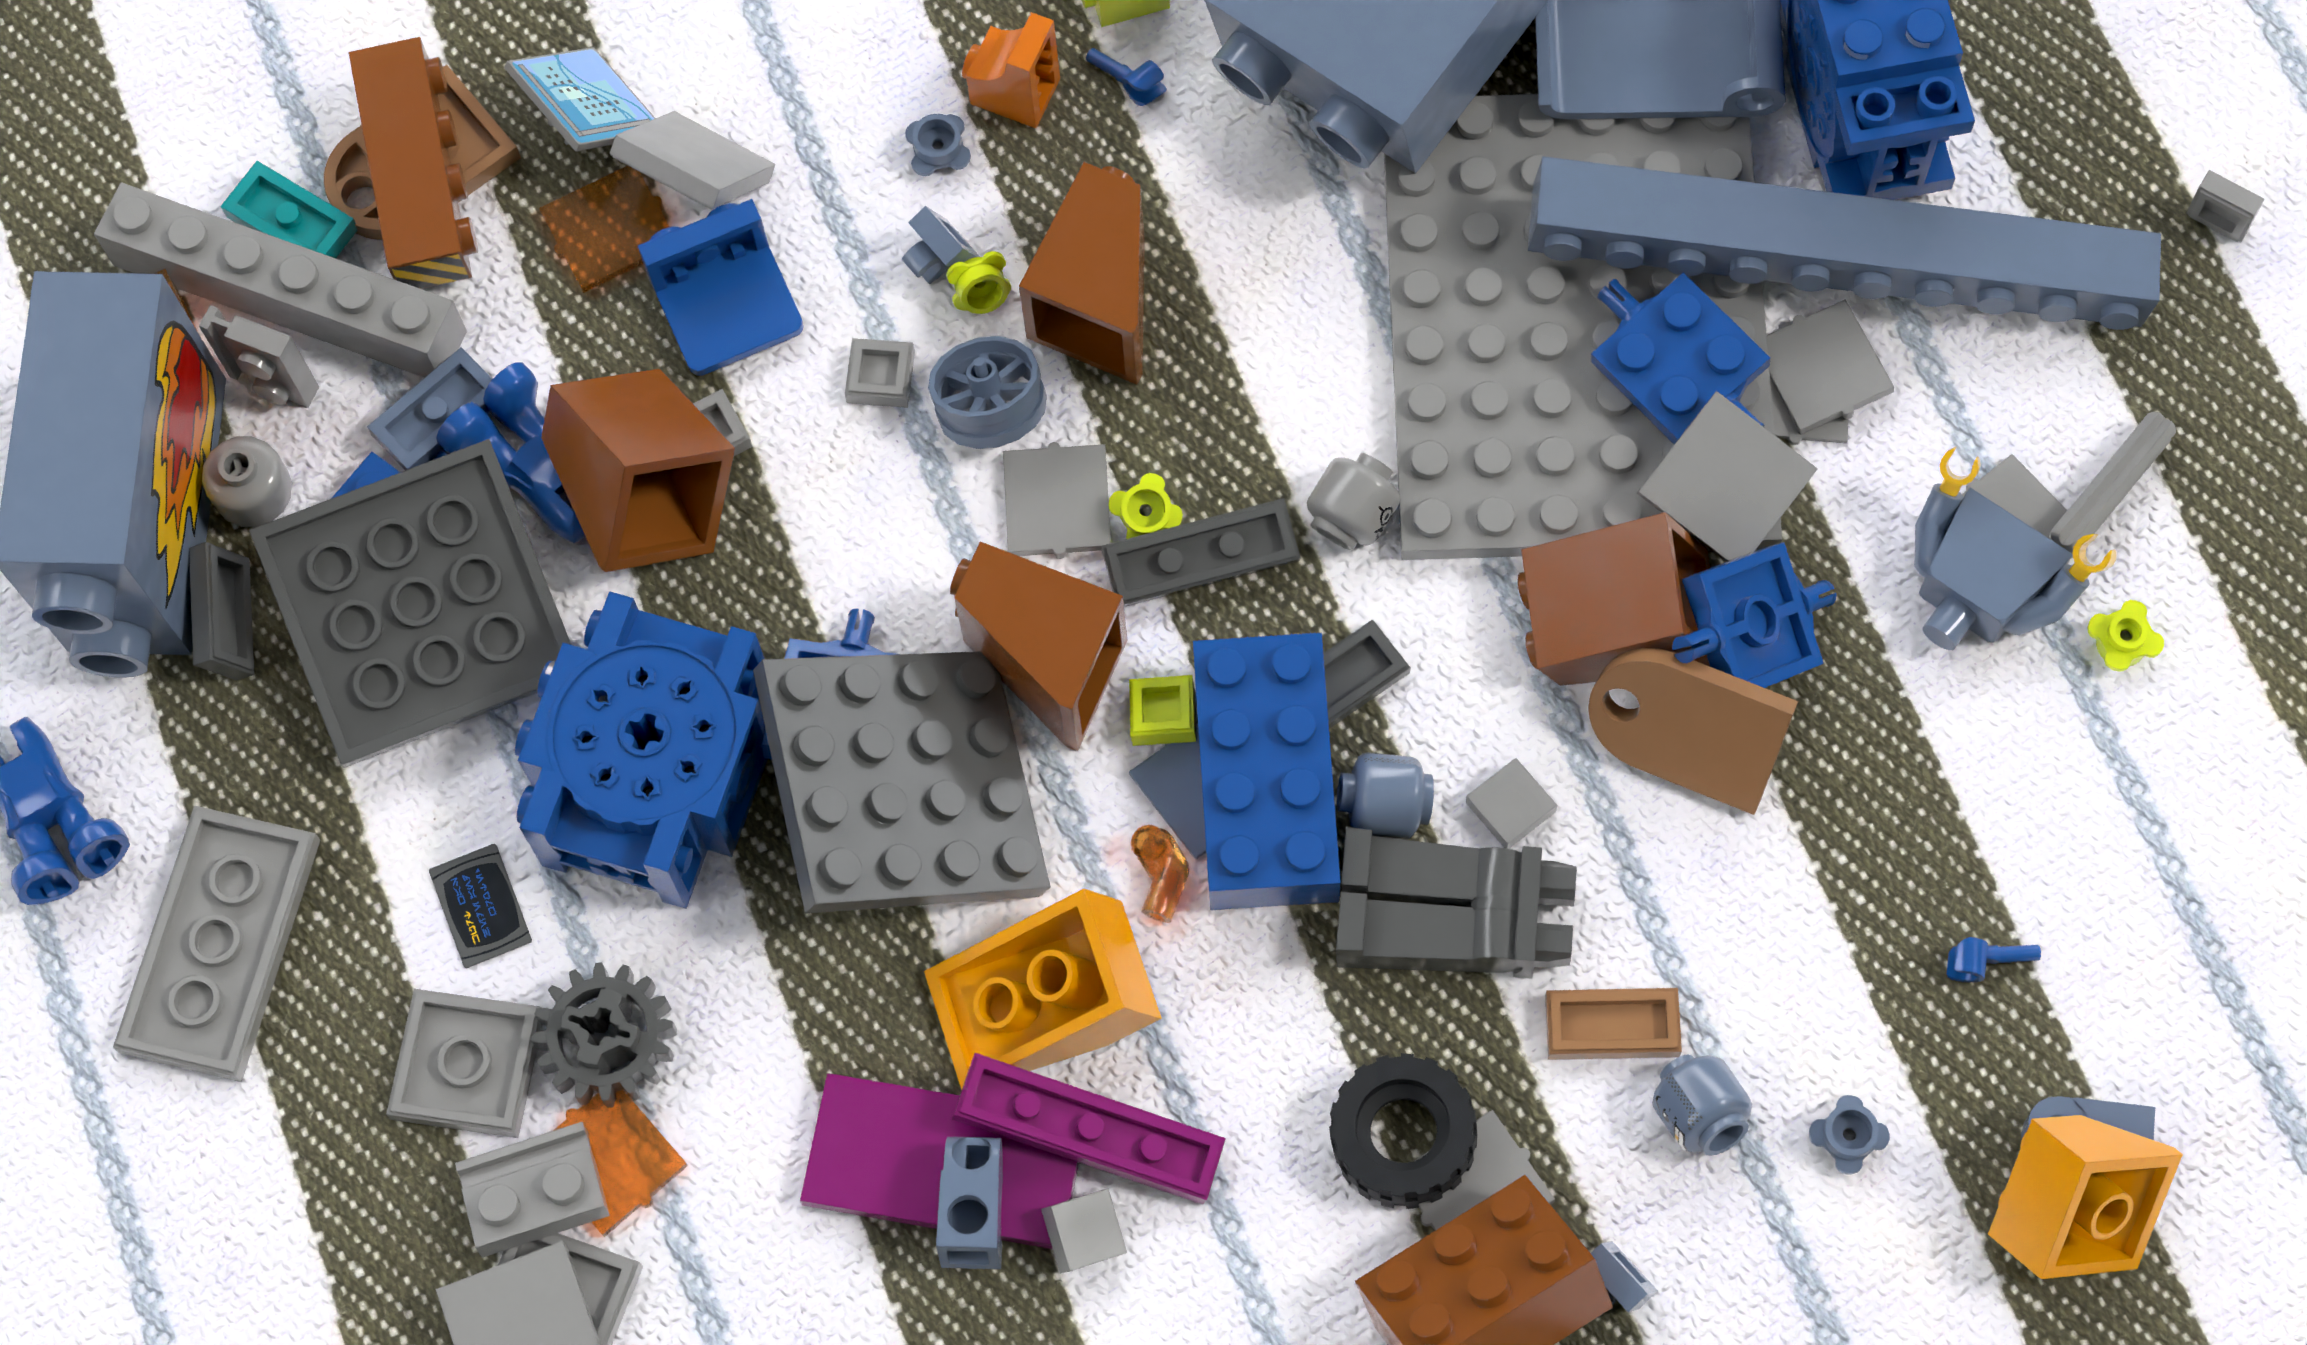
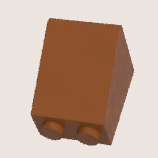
M1083 162L1019 284V293L1027 339L1137 385L1143 375L1145 237L1141 186L1135 183L1133 178L1124 171L1111 166H1105L1101 169Z
M660 369L550 385L541 439L599 567L604 572L714 553L735 447Z
M1666 512L1521 549L1524 572L1518 574V589L1524 606L1529 609L1532 631L1527 632L1525 638L1528 657L1535 669L1541 671L1558 685L1596 682L1604 667L1620 654L1634 649L1656 648L1677 654L1691 648V646L1676 650L1672 649L1675 638L1698 630L1682 579L1710 569L1708 551ZM1707 655L1694 659V661L1710 667Z
M980 541L972 560L970 561L965 558L961 560L950 586V594L954 595L956 604L955 617L959 618L963 641L973 652L981 651L1000 672L1002 682L1066 747L1079 751L1128 641L1123 596Z

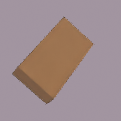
M1678 988L1546 990L1548 1060L1680 1057Z

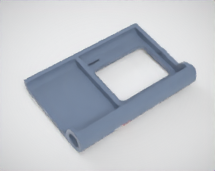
M1548 0L1536 15L1538 101L1540 111L1547 116L1559 119L1753 117L1773 113L1782 108L1786 102L1780 0Z

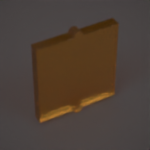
M628 165L539 208L557 243L554 246L557 257L566 259L583 293L644 264L638 245L649 241L655 233L669 227L661 212L664 208L662 199L659 196L653 197L641 173Z
M624 1090L616 1092V1101L612 1108H607L600 1094L597 1093L586 1106L583 1105L578 1110L574 1108L568 1109L566 1111L567 1119L554 1129L557 1130L583 1122L588 1131L591 1150L595 1157L610 1214L608 1217L591 1222L603 1237H606L641 1206L643 1208L651 1207L653 1204L652 1196L688 1167L684 1159Z

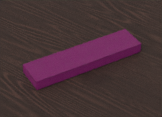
M974 1053L952 1120L1202 1205L1208 1199L1226 1140L1224 1137L978 1053Z

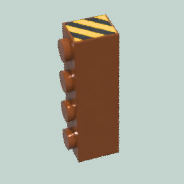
M420 37L348 52L387 267L393 279L424 289L473 278L468 255L478 253V245L471 218H461L458 201L468 199V193L460 163L451 164L448 147L457 146L458 141L450 110L441 111L438 94L448 92L440 58L434 57L429 59Z

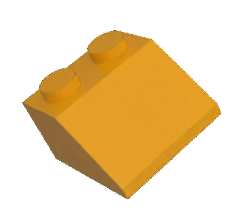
M2082 1115L2033 1118L2021 1140L2019 1154L2006 1188L1999 1198L1998 1209L1988 1235L2040 1279L2138 1269L2183 1154L2172 1146Z

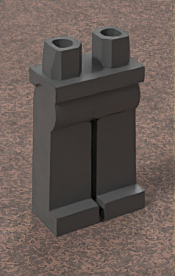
M1346 827L1342 892L1340 896L1336 944L1337 967L1485 973L1513 971V977L1533 979L1534 967L1570 966L1573 925L1537 923L1538 905L1574 907L1577 866L1541 860L1542 847L1522 846V852L1499 847L1471 848L1372 836V830Z

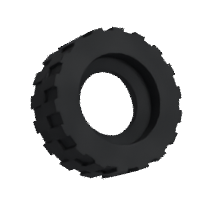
M1401 1053L1400 1057L1391 1058L1385 1055L1376 1058V1062L1368 1066L1363 1064L1354 1071L1355 1075L1348 1082L1345 1080L1339 1088V1098L1336 1103L1333 1102L1330 1112V1140L1336 1163L1339 1164L1343 1177L1349 1185L1353 1183L1358 1188L1360 1195L1368 1200L1371 1198L1381 1202V1206L1394 1208V1205L1406 1206V1209L1419 1208V1203L1426 1201L1433 1203L1442 1199L1443 1193L1449 1189L1454 1190L1462 1182L1461 1176L1465 1170H1470L1474 1161V1150L1477 1148L1476 1115L1466 1087L1462 1088L1459 1085L1458 1077L1450 1069L1446 1071L1438 1066L1437 1061L1428 1057L1425 1060L1415 1058L1414 1054ZM1393 1101H1415L1426 1107L1436 1122L1437 1135L1434 1145L1425 1156L1416 1161L1408 1163L1391 1161L1382 1156L1373 1145L1371 1139L1372 1121L1382 1107Z

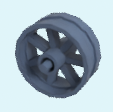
M1001 336L974 338L956 345L941 356L930 372L928 390L935 406L938 422L944 435L958 445L975 449L1004 446L1021 439L1033 430L1045 413L1047 395L1041 380L1038 363L1032 350L1018 340ZM1020 377H1024L1029 381L1028 383H1014ZM956 390L962 391L953 395Z

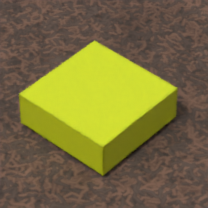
M1193 675L1129 679L1130 737L1133 746L1196 742L1195 684Z

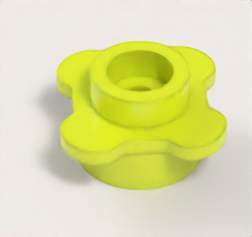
M996 251L987 252L983 257H974L965 262H956L949 267L946 277L948 282L955 287L956 293L952 297V302L957 309L975 314H985L996 310L1005 302L1012 287L1010 281L1004 278L1002 270L1006 266V260L1001 253Z
M1154 473L1145 474L1141 477L1140 483L1130 488L1127 492L1116 491L1111 495L1108 504L1109 511L1122 520L1127 529L1126 539L1180 525L1183 517L1182 510L1179 506L1171 504L1168 494L1164 491L1165 481L1161 476ZM1146 504L1151 507L1152 512L1149 516L1140 514L1139 509L1142 505Z
M2125 601L2120 610L2109 615L2095 614L2088 623V634L2096 639L2098 653L2104 659L2106 666L2111 670L2125 671L2130 666L2140 662L2144 656L2149 658L2157 657L2164 648V638L2161 634L2152 630L2146 619L2147 608L2139 601ZM2128 631L2132 638L2128 641L2123 640L2120 637V632Z

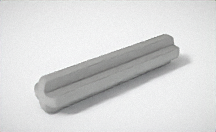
M2159 412L2148 413L2053 527L2047 538L2073 553V547L2077 540L2085 535L2095 534L2169 444L2171 438L2176 433L2174 423L2165 419Z

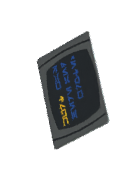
M496 844L488 845L429 869V874L464 968H470L532 942Z

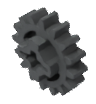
M602 962L595 963L593 978L584 980L576 969L570 971L569 977L572 987L565 992L561 988L551 985L548 992L556 1003L553 1009L536 1008L534 1013L539 1022L547 1027L546 1030L531 1035V1042L536 1049L548 1051L536 1061L544 1074L558 1071L553 1078L552 1084L561 1094L576 1085L575 1098L581 1105L586 1106L592 1099L594 1092L600 1094L607 1108L614 1107L616 1092L625 1090L633 1101L638 1100L640 1093L637 1083L644 1078L648 1082L658 1085L661 1078L653 1067L656 1061L672 1062L674 1058L670 1047L662 1043V1040L670 1039L677 1035V1028L672 1020L660 1019L672 1010L665 995L652 998L656 986L648 976L640 979L633 985L634 974L630 967L624 964L617 971L615 978L609 977ZM597 998V1000L578 1009L585 1002ZM632 1002L643 1011L647 1032L641 1031L636 1025L629 1024L633 1013L630 1008ZM611 1024L618 1035L615 1038L610 1036L603 1037L600 1045L597 1046L590 1034L593 1035L594 1032L605 1033ZM563 1038L569 1039L571 1044L580 1047L576 1056L579 1062L577 1068L566 1059L563 1050ZM629 1061H632L629 1065H627V1066L624 1067L623 1069L611 1073V1071H612L613 1069H615V1068H617V1067H619V1066H621V1065H623V1064H625V1063H627V1062H629Z

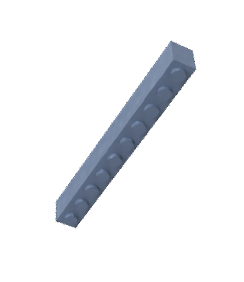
M1542 156L1533 183L1528 251L1544 253L1547 257L1559 261L1588 258L1604 260L1613 267L1623 269L1644 265L1668 268L1670 272L1676 275H1681L1683 272L1687 276H1696L1701 273L1730 276L1736 282L1744 284H1756L1765 280L1789 283L1796 289L1809 292L1821 291L1826 288L1853 291L1855 295L1865 299H1881L1887 296L1915 299L1921 305L1929 307L1958 304L1977 307L1978 310L1987 314H2005L2015 311L2038 314L2040 318L2050 322H2065L2072 319L2100 322L2106 328L2114 330L2142 327L2160 298L2161 233Z

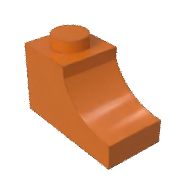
M1031 12L1023 28L1001 30L990 26L981 46L973 44L970 48L962 69V77L967 80L971 105L1037 128L1060 81L1054 20Z

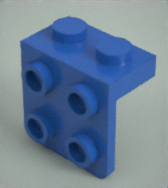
M753 199L740 204L728 203L713 209L706 218L682 228L674 226L662 229L655 233L649 241L638 245L648 278L691 373L698 376L708 374L797 337L803 331L802 317L769 247L762 219Z

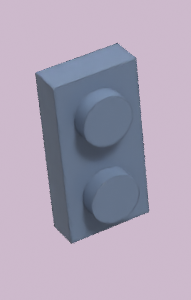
M460 347L369 424L367 428L371 436L405 471L432 461L439 451L444 450L437 443L436 436L444 421L462 405L473 402L478 404L486 413L489 412L483 397L492 378Z

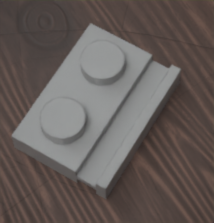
M210 305L199 327L229 377L238 380L242 373L247 374L253 384L252 390L267 401L278 405H285L287 400L309 408L319 389V385L292 337L238 315L234 316L232 322H228L219 308Z
M583 1122L455 1163L463 1188L461 1190L475 1248L482 1258L610 1216L595 1157L591 1150L589 1134Z

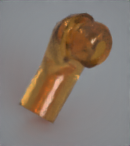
M1152 824L1143 825L1134 832L1130 842L1131 850L1137 856L1152 881L1141 912L1159 922L1170 923L1187 882L1190 866L1174 837L1167 830Z

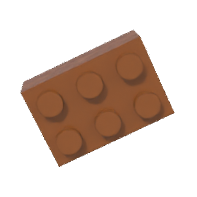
M1523 1175L1355 1280L1374 1327L1387 1345H1554L1613 1308L1595 1258L1526 1175Z

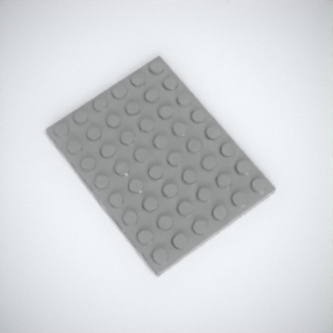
M1538 94L1475 96L1416 174L1384 154L1398 492L1401 499L1399 503L1401 560L1522 557L1521 549L1661 513L1639 496L1637 492L1674 444L1591 362V353L1616 332L1622 321L1597 298L1605 285L1609 289V282L1617 279L1639 303H1642L1647 299L1657 296L1679 275L1670 272L1668 268L1640 265L1635 268L1623 269L1613 267L1604 260L1577 258L1570 261H1559L1547 257L1544 253L1528 251L1533 183L1542 156L1755 183L1750 117L1559 119L1547 116L1540 111ZM1708 273L1688 276L1768 355L1762 282L1744 284L1732 280L1730 276ZM1768 367L1746 387L1739 402L1765 425L1764 428L1774 434ZM1781 517L1756 549H1762L1782 542Z

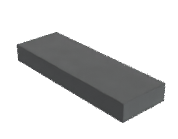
M1284 498L1101 546L1112 592L1123 596L1124 607L1298 562L1301 559Z

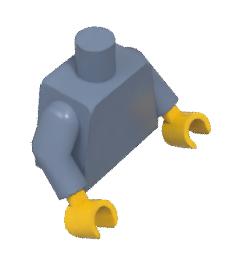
M1957 446L1949 449L1942 457L1940 472L1944 479L1942 483L1933 485L1915 524L1914 567L1925 578L1919 595L1936 607L1933 614L1922 627V630L1930 641L1946 650H1954L1968 630H1971L1987 642L1994 643L2006 632L2020 636L2057 622L2090 585L2088 576L2091 573L2108 570L2117 559V552L2113 549L2105 555L2103 561L2098 565H2093L2088 561L2086 548L2097 538L2098 534H2089L2081 537L2074 545L2073 553H2070L1971 487L1963 497L1961 492H1959L1961 486L1967 485L1974 480L1980 471L1981 463L1977 456L1970 474L1966 476L1953 474L1949 468V460ZM2073 555L2075 563L2073 565H2069L2068 563Z

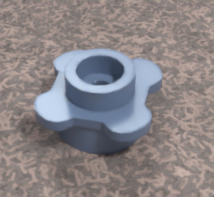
M931 114L919 121L912 122L907 127L905 136L906 140L913 145L915 156L911 161V165L915 173L920 176H930L937 169L951 167L955 170H961L969 164L971 154L970 150L963 146L961 135L965 130V126L960 117L953 114ZM938 141L944 144L941 149H934L932 147L933 143Z
M1845 1095L1838 1099L1836 1108L1826 1119H1817L1811 1124L1809 1139L1813 1145L1824 1147L1835 1159V1167L1839 1172L1852 1175L1861 1170L1863 1159L1873 1150H1883L1886 1148L1890 1140V1133L1887 1126L1883 1123H1878L1874 1114L1863 1106L1860 1098L1853 1095ZM1846 1129L1853 1130L1855 1132V1139L1851 1141L1846 1140L1843 1136V1131Z

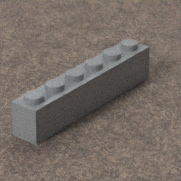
M122 182L94 232L96 239L108 258L118 268L138 274H163L171 287L424 378L459 349L467 333L455 303L451 299Z

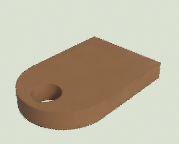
M446 64L443 66L448 92L438 94L441 111L449 109L452 115L458 145L448 147L451 164L460 163L469 196L519 160L521 156L513 141ZM360 125L345 136L331 152L324 171V188L330 204L354 218L355 226L358 230L356 234L369 239L383 240L375 200L371 205L362 209H354L347 206V199L353 191L362 187L373 188L362 125Z
M1656 648L1634 649L1620 654L1611 660L1599 675L1591 691L1588 704L1590 723L1601 744L1617 759L1634 768L1755 815L1799 701L1694 660L1690 663H1682L1675 657L1674 654L1676 653ZM1624 689L1631 692L1637 698L1640 707L1627 709L1617 705L1612 700L1609 690Z

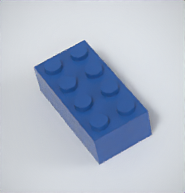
M1322 632L1193 641L1210 910L1339 902L1340 870Z

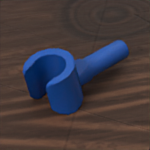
M1095 48L1090 49L1086 55L1087 62L1105 71L1122 83L1130 99L1138 106L1149 104L1167 91L1166 86L1160 82L1164 79V74L1152 60L1146 61L1132 71L1127 65L1117 62Z
M1969 937L1960 941L1957 946L1949 951L1947 977L1960 982H1981L1985 979L1986 963L2039 961L2041 949L2038 944L2002 947L1998 945L1988 946V943L1982 939Z

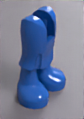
M523 362L510 364L491 380L485 390L483 400L487 410L500 423L525 442L520 449L516 451L502 436L487 413L478 404L473 402L462 405L444 421L436 436L437 443L448 453H453L490 439L508 487L516 491L553 532L563 539L576 544L585 534L573 509L559 496L565 490L541 439L545 418L536 407L538 381Z
M24 717L9 726L22 755L8 763L0 756V811L5 820L8 837L17 841L23 855V860L12 870L11 885L20 902L34 905L52 902L71 895L79 888L80 884L71 865L59 851L48 832L52 827L59 824L68 842L69 853L75 865L85 877L90 879L101 877L112 870L125 856L130 843L123 828L114 820L107 818L94 820L83 804L84 794L72 785L67 778L46 734L29 717Z

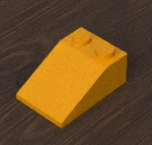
M1084 888L924 971L961 1090L974 1053L1032 1071L1108 1046L1162 1019L1122 901Z

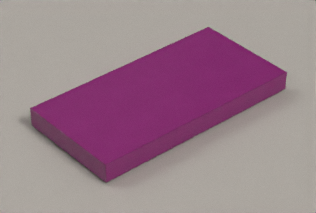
M827 1073L800 1202L802 1206L937 1229L941 1170L944 1169L947 1137L1001 1138L1003 1152L1001 1240L1053 1249L1041 1209L1072 1199L1079 1162L952 1120L960 1095Z

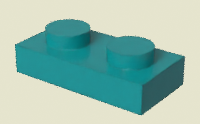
M256 160L220 206L225 216L237 224L335 259L358 231L354 218Z

